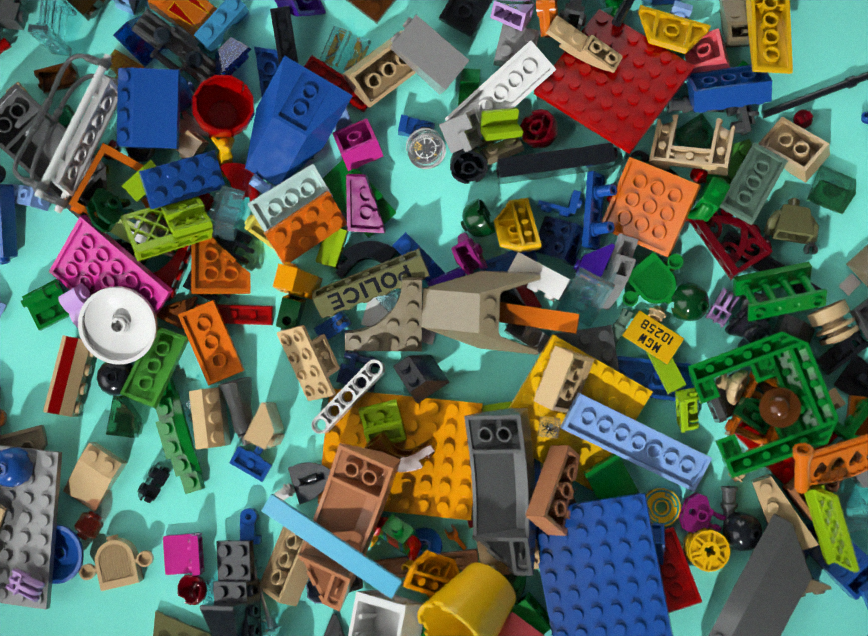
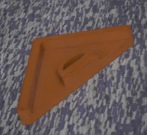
M193 296L192 298L166 305L161 308L156 317L183 329L178 314L193 309L198 297Z

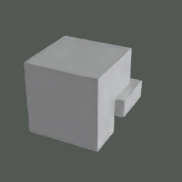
M475 109L439 124L451 153L461 149L467 152L482 144L475 126L481 123Z

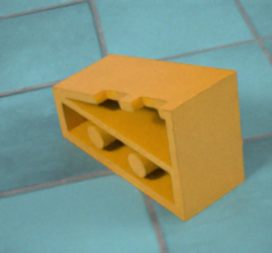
M284 262V265L278 264L273 287L283 293L312 299V291L321 287L322 278L301 270L296 264Z

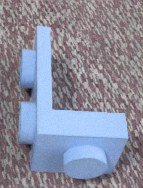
M10 184L14 186L15 204L48 211L50 202L35 196L32 187Z

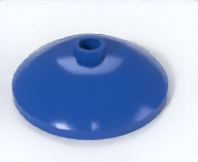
M57 525L52 584H61L73 579L80 571L84 560V550L79 537L74 531L63 525Z

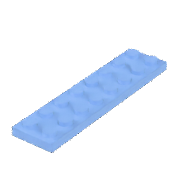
M579 392L560 426L561 429L693 492L697 489L712 460L710 456Z

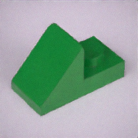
M462 69L458 106L479 88V69Z

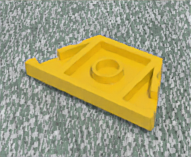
M640 5L638 10L649 44L686 54L709 32L711 27L708 24Z

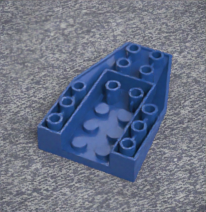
M284 55L256 108L245 169L257 174L275 186L291 177L324 148L353 95Z

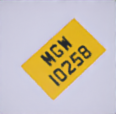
M640 310L622 335L665 364L670 362L684 340L683 337Z

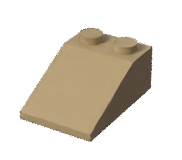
M781 117L758 143L788 160L784 169L805 183L830 156V143L784 117Z
M91 442L78 459L63 492L96 512L128 462L97 442Z

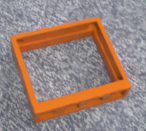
M102 143L68 203L72 206L70 210L80 215L82 212L88 214L86 207L77 201L104 153L135 171H139L144 165Z

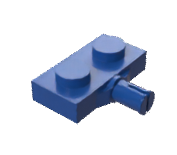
M238 446L229 462L261 482L265 480L273 466L260 456L264 449L256 446L254 452Z

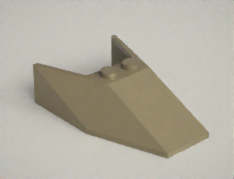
M479 271L423 288L422 328L479 349L538 355V346H525L500 336L499 310L501 292L541 280V274L537 272Z

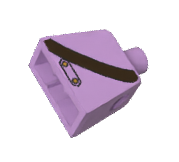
M494 0L490 18L523 31L532 19L535 3L531 0Z

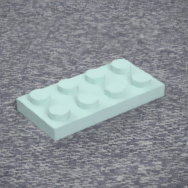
M311 164L253 199L247 205L263 231L266 232L324 192L330 191L314 164Z

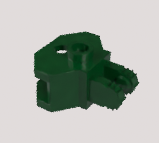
M97 188L86 207L92 225L102 232H110L121 219L120 216L134 212L133 209H123L131 205L130 199H119V196H114L105 188Z

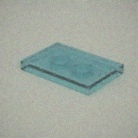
M580 267L556 311L579 314L578 322L591 327L613 291L615 284Z

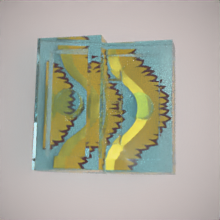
M334 26L319 60L346 72L365 58L371 41L354 35L349 30Z

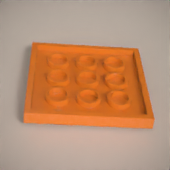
M629 157L617 184V194L612 196L602 222H613L615 229L612 234L618 236L620 233L639 239L638 245L669 258L701 185Z

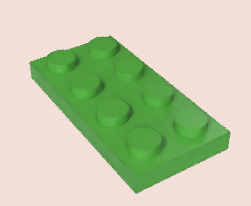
M158 326L153 346L145 355L136 360L120 395L156 409L187 346L188 337Z

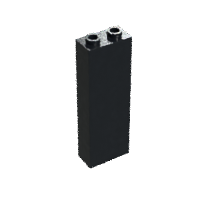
M612 143L500 158L497 159L495 166L498 185L610 169L616 162L615 159H618V152Z

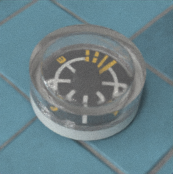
M421 128L409 136L406 142V152L413 165L420 169H431L443 161L446 154V146L437 131L430 128Z

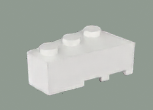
M519 252L508 272L540 273L541 280L528 283L527 288L536 293L538 290L544 292V297L553 302L555 299L561 301L571 283V280Z

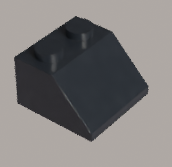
M432 355L408 356L393 366L417 404L450 383Z

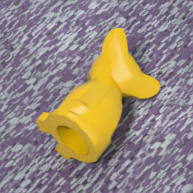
M214 136L211 137L219 150L217 155L219 166L224 163H233L231 150L235 142L234 138H220L217 140Z

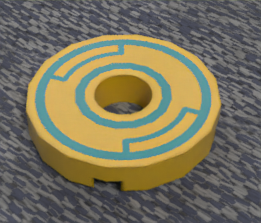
M655 488L646 494L651 523L669 526L678 519L681 504L675 493L665 488ZM659 502L666 504L664 512L660 513L656 510V505Z

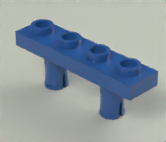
M595 171L587 172L582 247L591 250L600 249L601 234L614 232L613 222H602L603 200L606 196L617 194V186L615 184L605 185V175Z

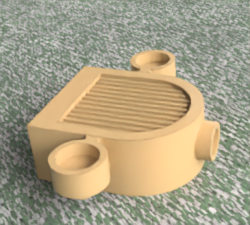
M118 534L106 537L107 542L102 544L97 550L95 566L88 563L83 565L79 571V575L83 580H90L97 573L100 590L105 591L139 583L144 580L141 567L151 565L154 556L148 550L138 554L136 546L131 541L119 538Z

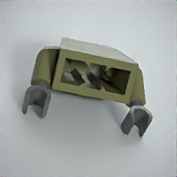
M791 198L788 200V204H783L780 210H775L768 218L763 230L764 236L762 237L770 243L769 236L772 235V239L806 244L803 252L808 254L809 248L812 247V254H816L818 247L815 245V242L818 239L819 225L811 215L809 208L801 207L799 199Z

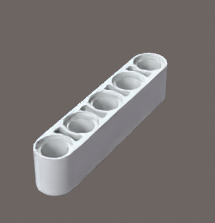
M379 360L367 362L313 419L311 423L313 431L318 434L329 432L385 373L383 362ZM375 363L380 366V371L377 374L371 372V366ZM361 377H364L367 382L364 388L358 386V380ZM348 391L353 394V399L350 402L344 399V395ZM334 405L338 406L340 410L337 416H333L331 413V408ZM321 419L326 422L324 430L318 428V422Z

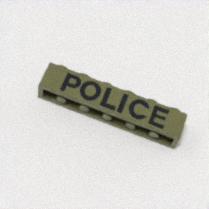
M416 249L312 291V300L321 318L332 317L339 311L350 310L357 304L367 303L377 296H385L392 290L401 289L403 277H422V280L429 276L428 268L420 249Z

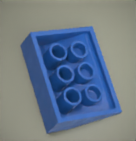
M118 68L117 147L179 149L181 70Z

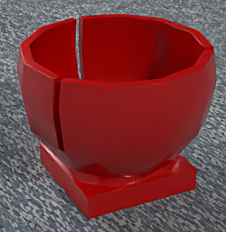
M214 75L201 82L192 98V114L201 129L208 133L209 139L213 136L215 138H233L245 131L254 117V97L247 85L234 76Z

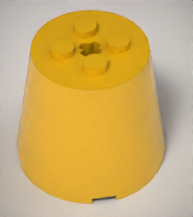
M471 563L419 608L417 614L418 622L425 627L424 634L426 636H498L515 604L516 595L508 580L497 570L483 563Z

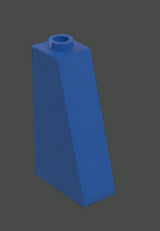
M0 184V265L10 263V259L18 256L14 186L8 184Z

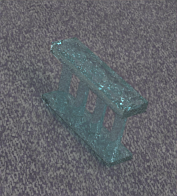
M41 0L38 22H36V25L28 24L27 32L52 54L71 56L72 48L64 41L68 15L76 16L77 12L66 0Z

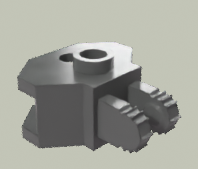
M570 0L569 3H566L564 10H560L559 17L580 31L581 26H585L586 22L585 7L581 6L582 0Z

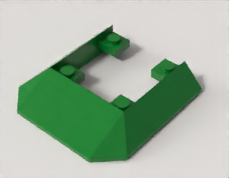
M779 332L688 366L692 386H694L701 404L720 397L713 378L748 365L751 368L756 383L774 377L778 388H786L792 391L800 401L801 414L797 421L788 427H774L778 439L745 451L741 450L735 434L716 440L722 461L731 478L793 457V447L796 444L806 443L814 449L828 444L839 417L809 343L784 332Z

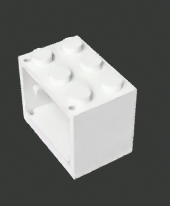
M379 590L356 591L348 636H421L423 624H419L417 614L419 608L424 603L394 595L391 599Z

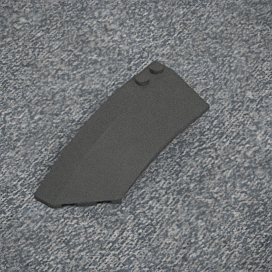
M509 408L465 415L473 493L472 538L476 542H481L497 561L501 560L513 575L533 576L536 525L525 516L536 487L528 408Z

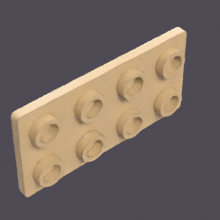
M304 325L277 332L279 341L307 400L312 401L334 396L336 393L329 380V376L338 371L340 367L325 334L311 340Z

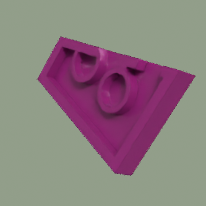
M347 174V231L385 233L386 229L367 175Z

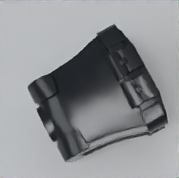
M748 306L744 311H739L736 314L737 317H733L729 321L730 324L725 327L727 334L743 338L738 343V348L776 334L764 318L748 321Z

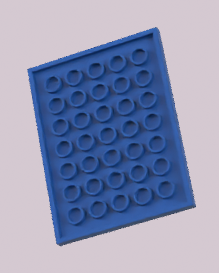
M646 493L569 504L568 510L571 511L570 519H566L565 528L568 529L567 536L548 535L536 525V541L540 557L538 565L552 636H673Z

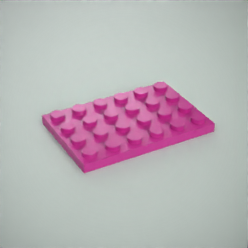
M85 214L79 217L49 270V273L69 290L82 283L90 291L91 296L107 287L120 286L133 289L149 301L156 316L173 291L140 261L137 262L133 255L106 232H102L93 226L91 220Z

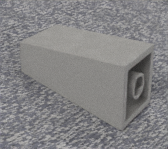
M415 15L413 19L409 17L402 25L405 29L401 34L396 32L390 40L393 43L390 49L440 95L450 86L470 60L419 16Z

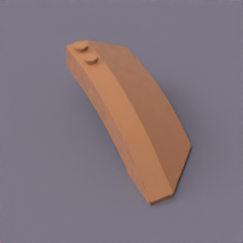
M340 443L313 521L366 555L401 460L381 451ZM304 540L297 555L300 561L304 562L307 568L306 573L312 585L316 586L320 594L318 597L321 603L340 612L357 575Z

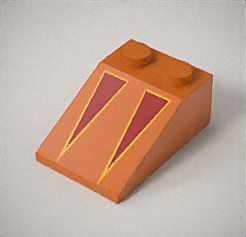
M147 0L152 10L175 26L179 25L194 38V34L217 10L208 0Z

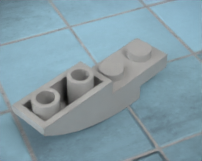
M619 233L607 270H604L600 281H598L591 302L592 306L609 310L615 303L634 268L636 259L633 258L639 239Z

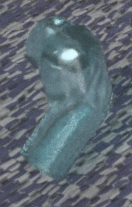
M214 577L205 580L208 591L205 599L202 601L203 605L214 602Z

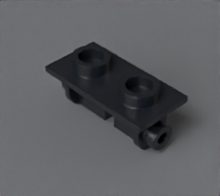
M157 462L155 466L153 465L147 474L149 477L145 483L142 482L137 490L139 499L142 501L143 497H145L144 501L147 503L155 501L161 488L155 486L156 483L164 486L171 470L165 466L162 469L160 462Z

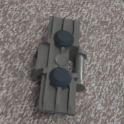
M148 8L131 29L155 48L149 55L151 58H156L169 69L181 70V73L184 70L200 83L217 75L222 68L219 63L197 46L199 44L197 39L179 25L175 28L168 25ZM160 48L169 49L177 55L182 65L178 67L159 52Z

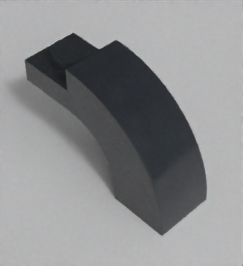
M378 241L357 243L343 252L347 260H342L337 265L335 273L343 279L359 262L375 260L379 263H384L391 260L397 254V250Z

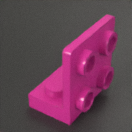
M202 533L163 537L166 575L192 573V576L205 572Z

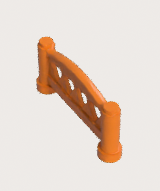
M868 434L815 451L809 444H796L793 447L795 490L798 493H806L810 485L837 482L868 471V458H866L868 455ZM858 451L862 455L861 459L849 464L855 452ZM838 457L844 460L842 466H836L834 469H831ZM823 462L827 467L826 470L813 475L819 464Z

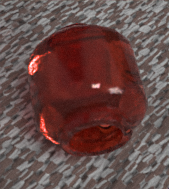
M91 510L83 512L74 524L77 536L85 541L88 538L95 539L104 526L103 517Z

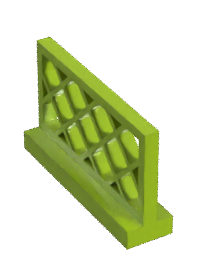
M149 207L120 216L135 251L137 262L211 239L213 234V228H208L174 238L168 227L159 224L161 218L164 217L162 211H160L161 207L150 209ZM154 213L159 215L156 222L146 219L147 215ZM136 219L140 223L135 228L128 225L127 220ZM143 223L153 226L150 234L140 230ZM156 228L166 231L163 237L154 236L153 233ZM137 234L147 237L145 242L137 244L135 237Z
M824 484L810 487L804 495L824 562L828 565L837 563L854 573L860 571L838 495L826 491Z

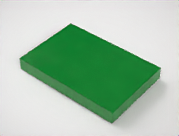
M611 454L583 472L598 500L639 494L621 458L615 454Z

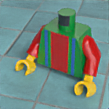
M393 514L389 518L381 517L370 547L378 541V536L408 556L409 560L403 563L401 568L402 570L407 567L409 569L410 565L418 558L421 549V542L415 529Z

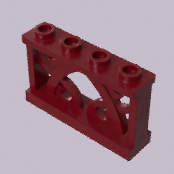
M723 209L721 210V215H718L716 211L707 222L692 219L689 221L730 280L769 257L773 252L772 245L767 239L764 240L760 234V228L756 224L750 225L738 217L734 218V215L725 212ZM714 223H717L718 232L716 233L710 230L711 227L716 228ZM721 223L740 228L739 246L732 242L720 243L717 240L722 233ZM751 244H756L760 249L759 254L756 256H750L744 250L754 251L751 248ZM731 247L736 250V253L731 249V253L728 254L725 248ZM741 256L749 260L739 268L735 265Z

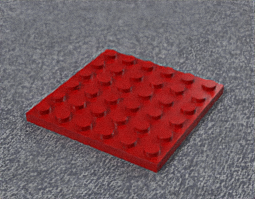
M598 9L581 32L588 37L591 35L595 36L623 56L615 72L612 73L592 66L565 51L554 64L556 70L534 89V94L630 154L693 72L695 66L666 48L649 44L646 36L624 23L620 27L612 25L611 21L614 17Z

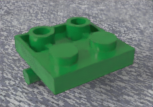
M58 279L22 296L21 304L24 308H28L39 331L69 317V313L64 310L58 299L59 296L65 293Z

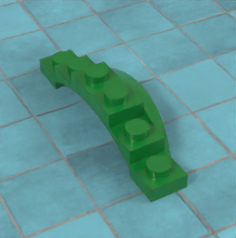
M171 378L156 408L159 421L155 423L166 460L171 459L175 476H180L184 492L188 494L204 489L205 485L179 392L175 388L173 378Z

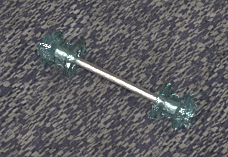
M254 554L255 578H258L256 573L264 569L263 567H258L257 560L260 557ZM260 586V599L266 615L261 618V623H264L266 628L263 631V635L275 636L279 634L282 626L277 625L275 620L278 617V613L269 614Z

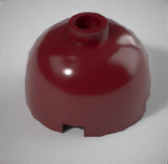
M534 110L531 112L532 115L526 116L520 125L523 130L522 140L532 148H546L556 140L559 126L555 117L547 110Z

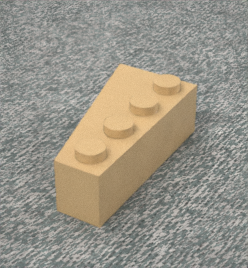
M770 474L751 480L767 525L775 513L793 523L802 550L819 545Z

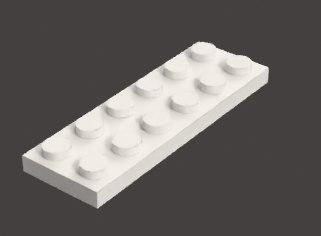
M530 40L453 110L445 120L447 121L475 109L481 122L482 111L514 108L548 78L556 68ZM477 124L475 126L481 138L482 134L480 133V124Z

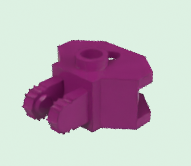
M461 233L457 237L458 244L451 248L457 264L467 275L473 274V270L479 267L481 269L488 268L482 255L483 250L480 244L475 243L472 238H469L467 233Z
M695 492L684 499L678 518L682 529L691 533H695L703 527H709L721 532L722 528L717 524L710 523L712 516L720 520H725L726 516L714 512L710 508L707 496Z

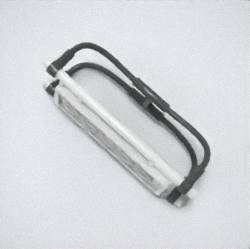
M78 53L70 56L63 63L48 97L45 98L30 128L29 135L13 162L12 171L14 176L23 182L24 185L32 187L35 196L55 204L54 211L60 214L63 209H66L69 197L73 196L117 107L118 78L104 75L105 71H108L112 64L110 62L112 56L106 53L103 58ZM79 58L97 65L98 68L95 74H88L79 78L69 88L50 118L47 112L68 65L73 60ZM92 79L41 182L35 181V171L45 143L51 137L67 100L82 82ZM42 122H44L47 126L32 161L30 178L23 177L18 172L19 161L34 134L38 132ZM50 181L63 191L60 197L47 193L50 188Z

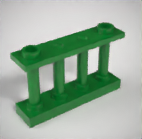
M810 262L736 276L733 279V292L735 296L745 294L749 302L748 321L826 306L827 297L826 288L815 290L810 282L812 271ZM802 283L807 292L796 294L791 285ZM783 287L788 296L777 298L772 289ZM764 291L769 300L758 302L753 293Z

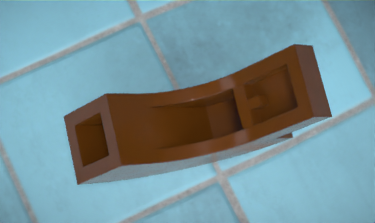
M383 431L370 439L365 448L381 451L400 459L397 472H411L422 468L426 459L435 453L437 441L432 437L415 448L403 449L394 445Z

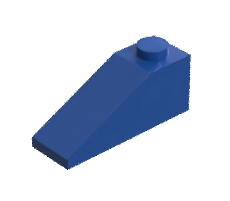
M406 232L392 245L400 256L420 249L429 272V276L424 279L425 281L445 273Z

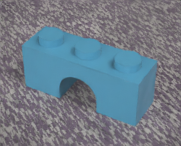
M225 0L194 34L195 38L209 52L213 53L224 41L223 36L227 29L233 24L238 26L248 15L249 10L241 0Z

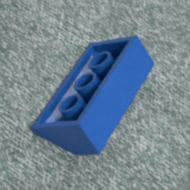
M752 65L691 73L686 80L689 100L694 113H704L716 109L724 110L729 107H744L750 104L760 105L772 101L771 77L767 72H752Z

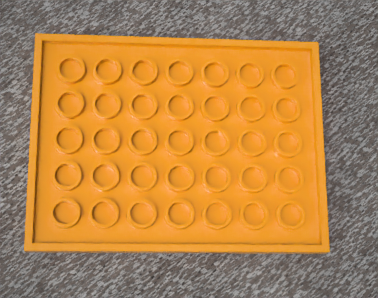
M334 389L336 394H335L334 396H332V397H329L328 403H329L342 389ZM350 391L346 392L344 399L347 402L352 401L353 394ZM366 392L329 432L325 433L322 465L331 470L340 443L365 448L367 444L359 408L397 399L406 440L393 444L403 449H412L434 437L437 441L435 453L426 459L422 468L411 472L396 473L383 511L472 520V476L464 416L482 413L483 403L426 398L417 404L412 396ZM334 405L331 408V413L333 416H337L340 410L338 406ZM321 492L318 495V504L320 502L323 492Z

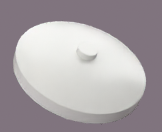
M113 286L94 293L86 300L80 310L78 329L83 344L95 357L111 364H127L138 360L151 349L156 340L158 322L153 307L143 295L130 288Z

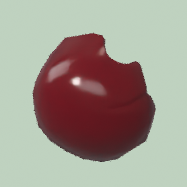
M184 575L180 579L177 586V594L185 600V604L198 605L205 599L207 585L202 577L198 575Z

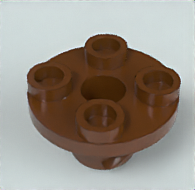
M774 388L763 395L759 410L762 418L769 425L784 428L797 421L801 414V404L798 397L792 391L786 388Z

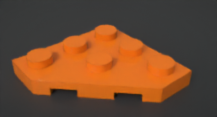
M213 237L191 245V294L251 293L250 273L229 252L224 250Z

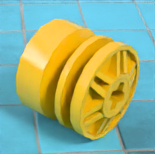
M703 527L695 533L688 532L684 537L682 544L684 555L687 561L700 570L707 572L718 571L728 562L730 546L726 538L719 532ZM705 548H710L711 553L706 552Z

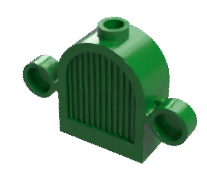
M652 251L634 266L628 279L634 290H628L624 293V304L634 306L638 302L639 295L647 302L653 304L664 302L670 304L677 286V278L672 269L682 267L683 257L678 253H673L669 256L666 263L658 253Z

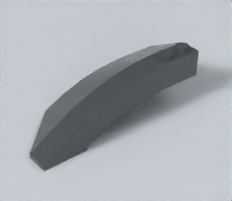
M17 83L0 99V148L12 159H15L29 135L30 128L41 108V105ZM42 122L38 132L34 134L19 161V165L29 174L33 158L47 126L44 122ZM59 122L40 154L35 171V179L41 182L67 130ZM93 154V156H92V158H91V160H90V162H89V164H88V166H87V168H86V170H85L83 176L85 175V173H86L87 169L89 168V166H90L92 160L94 159V157H95L94 154ZM101 160L77 201L87 207L97 188H105L107 190L106 165ZM50 181L48 191L53 196L60 197L63 191ZM69 204L67 205L66 208H67L71 213H73L78 219H79L80 216H82V215H84V214L89 218V215H88V214L82 212V214L80 215V214H78V213H76V212L70 210L71 207H72L71 205H69Z
M774 513L709 636H781L812 578L792 522Z

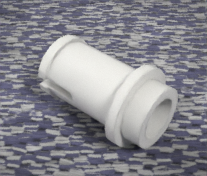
M290 483L287 485L283 484V487L274 494L284 501L288 497L294 496L295 489Z

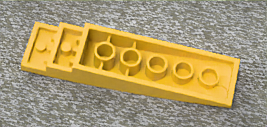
M746 0L752 72L792 74L790 0Z

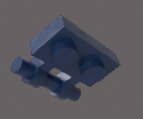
M345 351L344 358L350 359L349 365L341 363L336 382L347 384L361 370L355 367L356 362L367 364L370 360H377L376 357H366L356 351ZM373 364L371 366V372L373 367L380 368L379 364ZM361 377L358 380V386L364 388L367 382L364 377ZM376 383L368 391L374 392Z

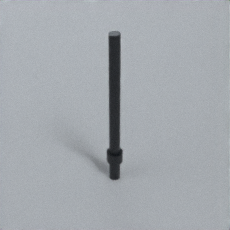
M868 72L858 76L852 75L845 78L842 82L761 111L762 117L767 118L836 91L853 88L858 83L868 80Z

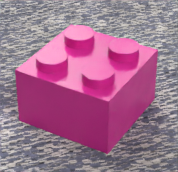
M367 118L332 133L348 171L383 157L378 140Z

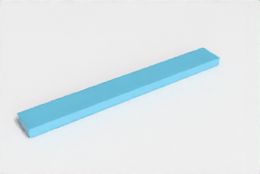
M275 494L270 495L262 509L263 513L392 599L403 580Z

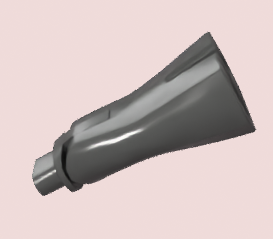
M252 377L238 378L219 384L231 413L235 433L239 438L241 437L243 445L251 444L244 437L253 420L251 408Z

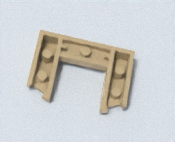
M678 114L672 115L673 122L663 125L661 120L658 119L649 158L650 165L669 170L670 166L708 170V174L728 176L735 126H732L729 131L721 126L723 120L717 118L711 149L674 146Z

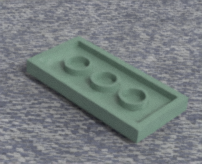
M754 142L733 177L720 208L752 225L788 160Z

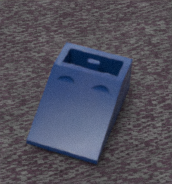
M852 542L860 571L854 573L837 563L826 564L820 545L815 546L808 553L814 561L849 597L855 600L860 598L859 588L868 581V555Z

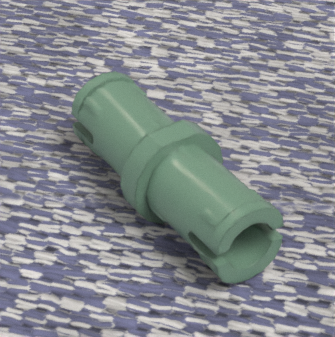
M622 308L618 319L612 325L615 347L623 332L626 331V326L632 315H634V313L629 311L627 316H625L628 311L625 308Z

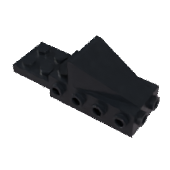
M253 540L216 541L218 580L213 582L214 602L200 605V611L212 636H262L260 580L255 578Z

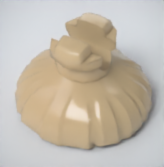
M739 370L732 376L726 373L716 378V387L726 390V398L730 404L735 405L740 401L747 386L748 371Z

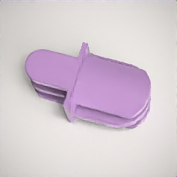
M724 287L715 303L710 306L711 308L705 317L706 319H712L713 323L717 322L720 324L721 328L732 315L731 312L740 298L739 296L733 298L734 293L731 291L725 296L727 289ZM714 309L718 311L716 315L712 313ZM721 314L725 315L724 319L720 318Z
M13 568V574L9 577L10 582L6 584L5 588L13 592V595L20 594L33 602H38L40 599L39 595L42 594V588H44L45 584L31 577L32 573H26L20 569Z

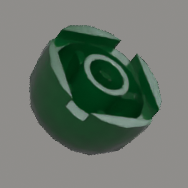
M479 198L475 199L465 206L462 213L463 221L460 222L465 232L468 231L475 237H485L496 231L494 222L490 223L489 216L491 214L482 200H479Z
M687 282V284L679 285L672 297V302H674V308H671L674 317L683 321L699 320L704 316L709 307L707 292L701 286Z

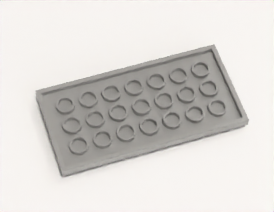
M0 445V451L14 446ZM17 447L28 452L27 456L30 459V463L33 462V473L30 479L20 486L5 487L0 485V504L6 508L0 527V603L47 610L51 605L62 452ZM13 568L20 569L26 573H32L31 577L45 584L44 588H42V594L39 595L40 599L38 602H33L20 594L13 595V592L5 588L6 584L10 582L9 577L13 574Z

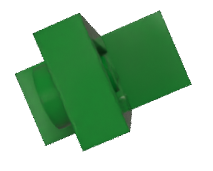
M868 398L862 399L857 403L855 412L844 420V426L837 421L833 432L844 441L857 438L855 435L856 431L868 417Z

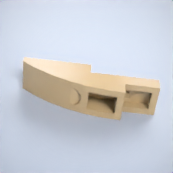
M558 15L554 18L546 34L560 43L559 47L567 53L605 71L615 72L623 57L595 36H586Z

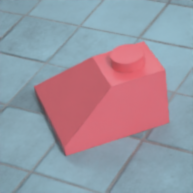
M719 28L709 31L685 54L686 61L695 66L692 73L731 68Z

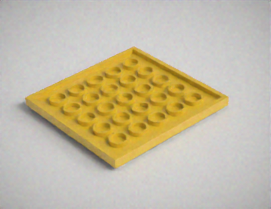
M552 334L509 408H528L533 456L535 459L544 463L550 446H570L580 455L576 482L593 491L583 472L613 453L561 429L560 426L567 413L550 410L534 402L536 390L542 381L543 372L547 368L551 352L555 346L593 358L594 362L581 394L634 420L639 416L653 391ZM545 422L546 424L548 422L553 424V429L556 427L553 431L556 432L551 431L552 434L550 432L547 434V429L542 431V429H545L543 425L546 426Z

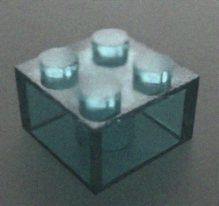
M222 185L220 192H216L215 208H211L209 213L213 226L212 236L234 242L245 210V191Z

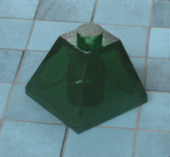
M700 113L676 130L675 142L678 146L711 149L714 129L705 116Z
M113 395L106 435L130 438L139 437L144 426L141 423L142 417L129 398Z

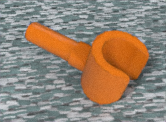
M451 524L452 532H447L445 529L448 539L456 541L462 550H465L467 547L460 540L456 527Z

